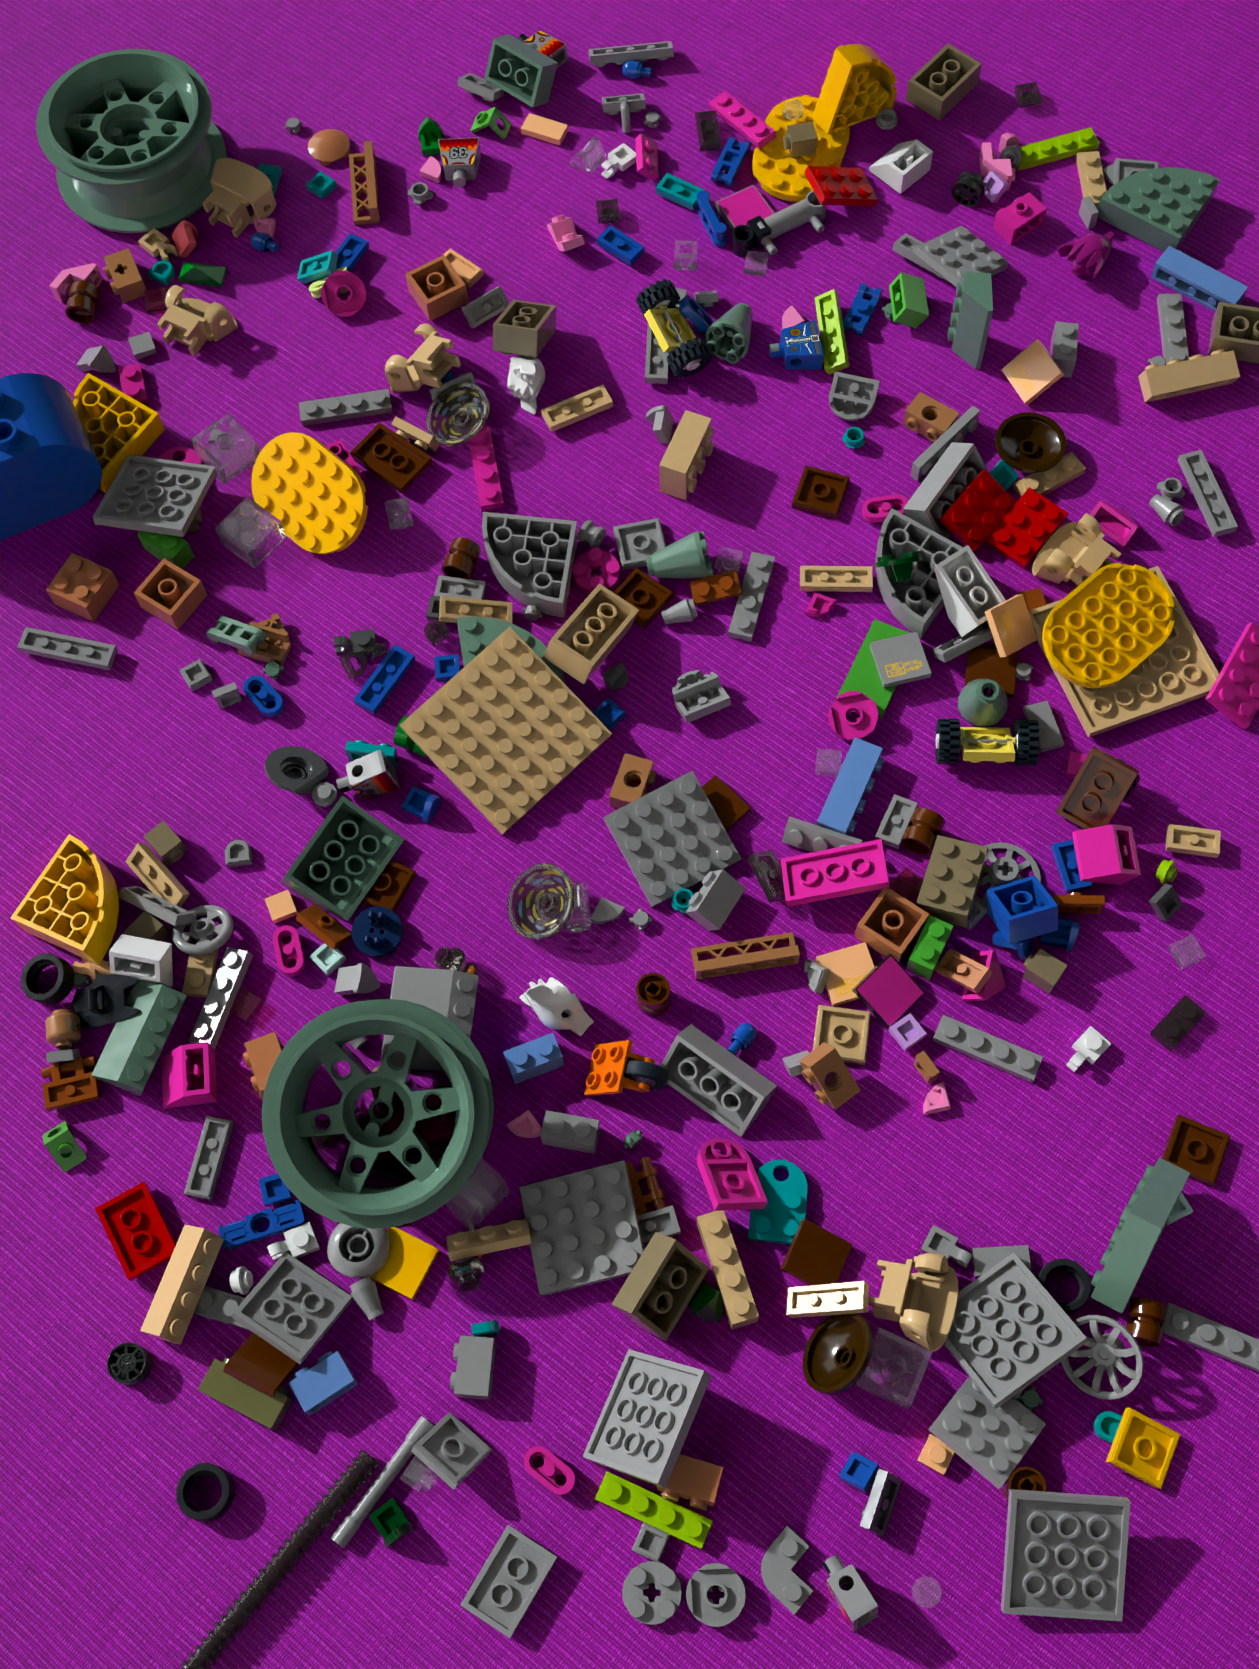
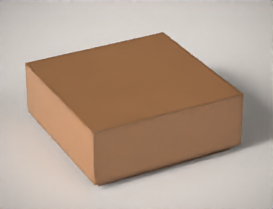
M925 1051L917 1054L913 1065L927 1084H931L937 1080L940 1072Z

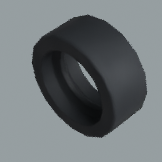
M43 953L33 957L25 965L20 982L22 991L28 998L44 1005H54L63 1001L69 995L74 985L75 976L73 968L68 961L51 953ZM55 965L58 969V980L55 986L47 993H39L37 981L40 973L47 966Z
M1055 1259L1047 1263L1036 1278L1047 1290L1046 1283L1051 1273L1064 1270L1076 1277L1079 1283V1293L1076 1299L1070 1303L1057 1302L1065 1313L1070 1315L1080 1310L1088 1301L1091 1293L1090 1278L1086 1270L1077 1262L1069 1259Z
M210 1463L196 1464L189 1468L180 1478L176 1488V1501L180 1510L189 1518L202 1522L214 1521L223 1516L231 1507L235 1496L234 1482L230 1474L222 1467ZM209 1474L215 1476L222 1485L220 1501L209 1510L196 1509L189 1499L191 1484L202 1475Z

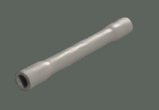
M422 1416L419 1418L391 1460L352 1512L345 1517L331 1536L333 1541L342 1548L346 1547L360 1528L362 1521L413 1454L411 1452L413 1446L434 1427L433 1424Z

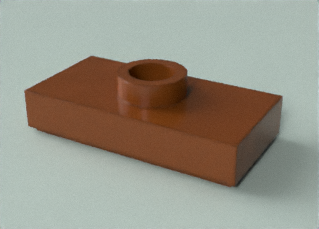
M1074 892L1068 895L1051 896L1058 905V914H1100L1105 905V896L1084 895L1080 892Z
M316 904L297 914L296 920L333 950L351 938V932Z

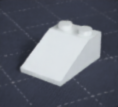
M968 545L934 566L948 618L961 637L987 621L985 611L1006 601Z

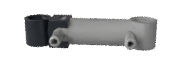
M814 190L810 191L806 195V199L764 219L759 215L747 221V225L736 226L732 231L731 250L738 257H746L752 253L754 246L757 251L766 248L770 255H775L777 248L771 240L810 222L818 233L822 232L825 227L821 221L826 216L827 205H821Z

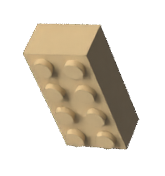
M598 584L551 638L543 658L582 684H585L630 630L639 609L606 587Z

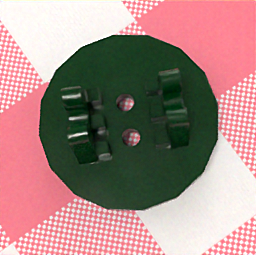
M920 551L901 554V559H896V554L877 557L875 568L888 566L893 582L911 580L912 562L924 559L923 555L920 556Z

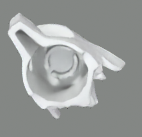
M518 354V356L510 358L511 363L507 386L510 394L520 399L521 407L535 415L537 409L536 398L545 381V369L538 358H525Z
M553 977L549 978L546 983L541 978L538 979V984L532 981L529 982L530 989L519 997L534 1010L541 1022L550 1029L572 1030L581 1037L586 1029L594 1023L584 1011L576 994H571L566 986ZM562 1013L569 1014V1016L567 1018L562 1017Z

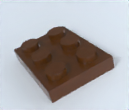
M381 423L350 452L355 462L402 494L433 463L432 457Z
M1093 746L1055 813L1084 829L1109 825L1139 771Z

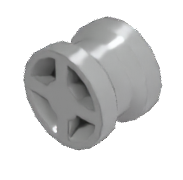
M587 520L581 526L577 539L582 543H589L591 548H598L604 540L606 529L602 526L597 527L593 521Z

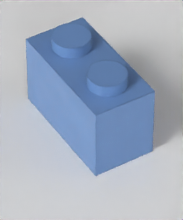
M554 1033L503 1051L514 1084L564 1066L563 1056Z
M332 1351L324 1354L317 1360V1365L310 1369L305 1367L293 1375L294 1379L288 1383L304 1412L309 1416L359 1384L344 1357L338 1351L334 1354Z

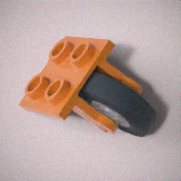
M630 1040L597 1044L592 1053L584 1095L590 1097L622 1093L623 1088L642 1093L644 1091L649 1092V1089H663L667 1085L669 1072L665 1068L656 1065L654 1059L632 1053L633 1042Z

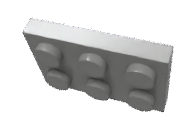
M507 1525L460 1606L511 1639L558 1557Z

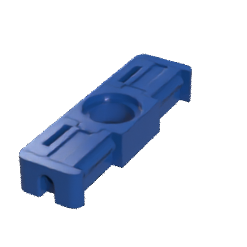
M295 1200L296 1204L292 1203L274 1210L269 1208L245 1216L246 1220L243 1219L225 1225V1227L219 1225V1235L224 1238L222 1246L226 1250H232L284 1233L307 1223L306 1216L303 1213V1205L299 1200ZM261 1218H267L270 1221V1226L265 1232H257L255 1229L256 1222Z

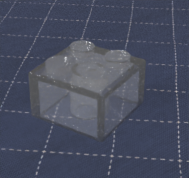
M229 413L192 438L195 453L206 465L216 467V476L223 484L254 464L259 455L258 444Z
M248 497L215 528L221 544L254 568L287 537L284 534L285 530L282 522Z
M481 1159L467 1182L446 1203V1206L469 1231H472L510 1192L506 1181L486 1161Z
M879 1327L873 1340L870 1362L863 1375L855 1383V1386L908 1410L913 1403L932 1351Z

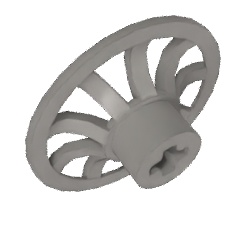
M998 842L985 845L988 847V860L992 865L986 866L984 873H988V875L982 878L980 886L990 882L991 886L989 889L1024 879L1019 872L1031 866L1035 877L1041 883L1040 870L1037 863L1025 850L1009 843ZM999 848L1007 849L1005 857L998 859L992 849ZM1013 851L1024 857L1026 861L1017 864L1012 859ZM987 892L981 899L977 895L976 900L987 909Z
M1087 1315L1073 1321L1077 1327L1090 1322V1330L1094 1339L1087 1337V1343L1084 1345L1088 1347L1077 1349L1069 1355V1357H1089V1360L1078 1369L1073 1371L1068 1357L1061 1361L1071 1381L1085 1393L1099 1399H1119L1132 1392L1141 1380L1144 1366L1143 1355L1134 1336L1119 1322L1101 1315ZM1098 1322L1108 1324L1114 1327L1110 1334L1101 1335ZM1120 1333L1128 1339L1132 1347L1124 1349L1122 1341L1118 1338ZM1135 1355L1136 1371L1128 1368L1121 1358ZM1095 1366L1097 1370L1092 1387H1090L1079 1377ZM1116 1367L1122 1374L1132 1378L1131 1382L1124 1388L1118 1382ZM1105 1371L1108 1372L1109 1381L1114 1391H1100Z

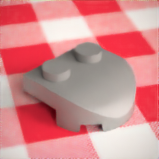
M835 371L829 392V404L832 412L837 417L849 421H858L866 418L875 406L880 381Z
M700 670L687 672L677 679L678 684L672 687L676 708L686 723L731 706L730 697L721 686L719 676L714 672H711L710 675L702 674Z

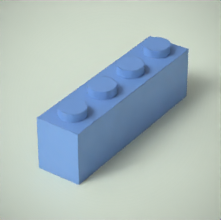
M1168 246L1157 260L1151 278L1214 312L1219 302L1240 305L1248 289V286L1171 246Z
M854 738L817 820L818 826L852 836L857 824L854 818L857 813H862L866 804V800L863 799L865 793H871L876 779L872 777L875 771L880 772L885 759L881 757L882 747Z

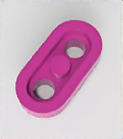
M900 494L869 498L863 504L862 516L871 523L884 522L891 508L900 509L897 511L906 516L903 508L907 504L908 499Z
M281 926L273 934L278 967L286 976H297L305 968L300 936L292 926ZM287 938L292 939L289 944L283 943ZM290 962H297L294 967H288Z
M534 1446L526 1452L524 1456L525 1469L547 1489L559 1496L567 1495L573 1490L576 1483L574 1472L548 1449L542 1446ZM542 1457L544 1459L542 1467L537 1468L534 1466L535 1458ZM559 1475H564L567 1478L566 1484L563 1486L556 1484V1478Z

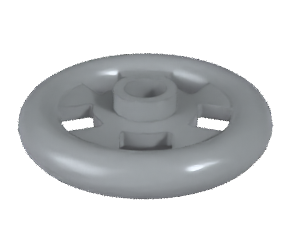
M202 905L189 910L194 915L192 923L174 926L172 932L173 941L178 949L187 954L203 955L217 950L227 942L233 931V919L228 911L222 907ZM207 915V918L197 920V917ZM220 918L223 923L215 926L213 921ZM191 926L190 932H183L184 928ZM215 933L218 934V936L215 939L210 941L214 937ZM191 938L198 941L196 945L188 943Z

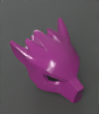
M1111 231L1104 236L1098 233H1088L1077 241L1068 242L1057 247V250L1061 257L1068 256L1067 259L1073 262L1072 274L1077 277L1093 276V279H1095L1106 268L1115 234Z

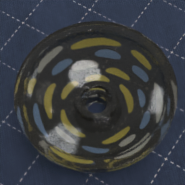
M458 383L446 388L434 399L426 417L428 433L435 437L437 443L444 446H457L466 443L480 432L489 415L488 397L479 386L472 383Z
M547 863L531 866L521 873L512 885L507 901L508 917L513 928L520 935L533 940L546 939L558 933L568 922L574 908L575 890L571 878L563 869Z

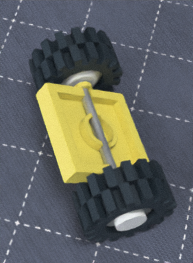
M663 279L661 282L660 280L656 281V284H650L649 288L645 287L643 292L638 294L639 297H636V302L644 318L648 321L649 327L652 329L663 352H670L669 356H667V362L675 377L681 378L682 376L687 377L688 374L693 375L695 371H700L701 367H705L706 363L710 362L711 355L704 341L695 337L687 319L681 315L678 308H675L679 304L680 296L672 281L669 279Z
M938 719L935 734L936 763L957 764L961 747L963 761L973 763L981 761H994L996 763L1014 762L1015 765H1037L1040 751L1039 723L1037 720H1016L1013 729L1014 735L1011 737L1010 728L960 727L959 719Z

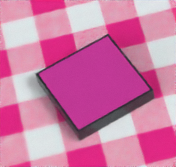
M888 954L852 989L886 1029L894 1025L925 994L891 954Z

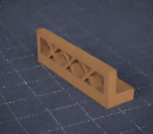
M365 141L364 153L349 154L354 225L380 223L375 152L372 141ZM365 161V165L359 168L354 162ZM361 176L366 178L362 185L356 182ZM364 192L368 195V198L361 201L357 197ZM365 209L369 211L370 216L358 217V214Z
M793 932L691 948L696 980L798 964L800 956L798 945H795ZM789 941L788 947L773 949L777 942ZM756 945L765 949L764 951L748 953L751 947ZM733 949L739 953V955L722 957L727 950ZM708 953L714 957V959L698 961L697 955Z

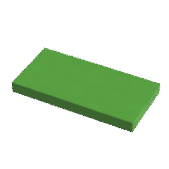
M874 619L838 696L848 691L863 693V695L868 696L875 702L878 709V718L882 719L898 685L883 688L869 645L870 642L908 634L909 632Z

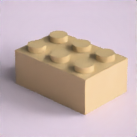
M685 410L659 465L660 492L683 500L687 499L690 492H694L697 484V475L703 473L706 463L704 460L706 456L711 455L714 448V443L711 442L714 435L712 418Z

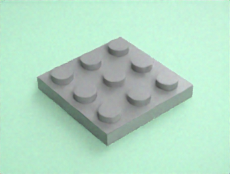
M959 226L917 246L914 253L955 287L957 282H961L963 273H991L992 277L1006 270L1009 263L999 253L995 252L963 226Z
M285 1252L236 1308L232 1318L301 1365L351 1303L352 1296Z
M968 1376L928 1430L996 1488L1000 1489L1046 1424L1014 1397L995 1410Z

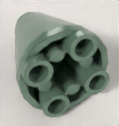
M745 303L735 305L709 327L706 332L705 341L710 354H714L718 358L732 364L738 363L749 350L753 316L749 305Z
M704 531L693 532L651 554V557L646 558L650 577L701 579L713 576L710 556L707 554L708 549Z
M976 679L969 682L962 689L958 698L959 713L969 724L976 727H991L997 724L1004 717L1008 708V697L1004 689L991 679Z

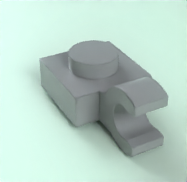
M935 1225L932 1226L920 1249V1252L924 1254H943L947 1260L950 1258L964 1268H967L972 1254L955 1246L958 1241L957 1237Z

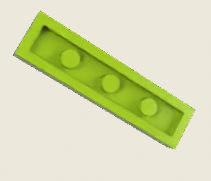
M1090 127L1020 146L1022 149V159L1016 169L1020 171L1075 156L1078 152L1097 150L1099 141Z
M835 289L814 298L825 371L829 375L835 373V371L838 372L850 367L839 295Z
M606 1471L595 1497V1500L658 1528L699 1549H702L713 1520L668 1499H664Z

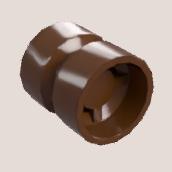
M87 281L73 282L70 287V298L67 301L65 310L66 316L76 323H92L99 299V289Z
M453 538L449 547V554L446 556L441 568L444 575L471 579L475 569L474 565L481 553L480 546L468 538Z
M917 808L910 820L911 825L907 827L901 842L908 850L916 854L928 856L932 854L937 835H940L946 822L940 814L933 810Z
M659 973L645 974L636 985L637 1004L643 1014L657 1017L664 1014L670 1006V985L668 980Z
M1130 1298L1128 1316L1132 1319L1126 1322V1328L1139 1345L1148 1347L1162 1346L1164 1329L1160 1324L1165 1323L1167 1305L1148 1298Z
M1025 1466L1016 1469L1010 1474L1003 1484L1002 1491L1004 1498L1008 1502L1009 1489L1046 1492L1047 1485L1045 1478L1039 1471Z

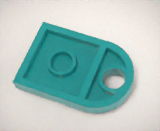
M773 1160L760 1167L756 1173L768 1203L764 1209H750L748 1240L791 1245L802 1219H805L807 1180L802 1170L794 1163L786 1160ZM775 1169H786L789 1177L785 1181L776 1180L773 1176Z

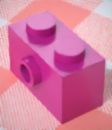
M1028 192L1024 196L1016 198L1012 204L1006 208H1001L996 213L993 229L1012 245L1044 223L1047 208Z

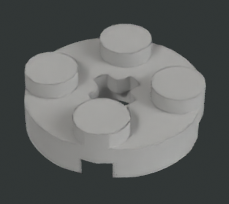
M655 1561L644 1562L631 1569L626 1577L622 1589L623 1602L630 1615L639 1622L647 1625L661 1624L672 1617L679 1607L681 1585L674 1571L663 1563ZM649 1584H655V1589L661 1591L660 1596L655 1597V1602H649L648 1596L643 1595V1591L649 1588Z
M711 1563L702 1566L693 1574L687 1585L686 1599L688 1607L694 1617L707 1626L722 1627L728 1625L739 1616L745 1604L746 1593L743 1581L734 1570L724 1564ZM712 1586H718L719 1591L725 1594L724 1598H720L719 1604H713V1600L707 1598V1592H712Z

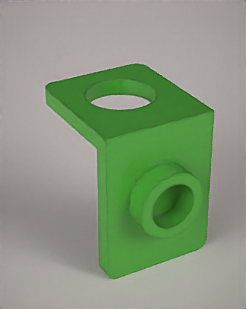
M493 107L487 111H481L476 116L470 131L475 133L489 126L502 139H505L511 127V122L496 107ZM497 119L502 120L504 130L498 128Z
M66 1121L42 1135L45 1147L63 1172H67L87 1158L85 1152L71 1134Z

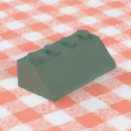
M963 273L961 282H957L956 297L958 298H954L953 311L955 313H951L948 341H952V351L973 368L980 369L993 314L991 273Z
M139 980L133 986L126 1001V1006L137 1008L140 1012L130 1018L116 1022L91 1076L141 1096L187 995L161 984Z

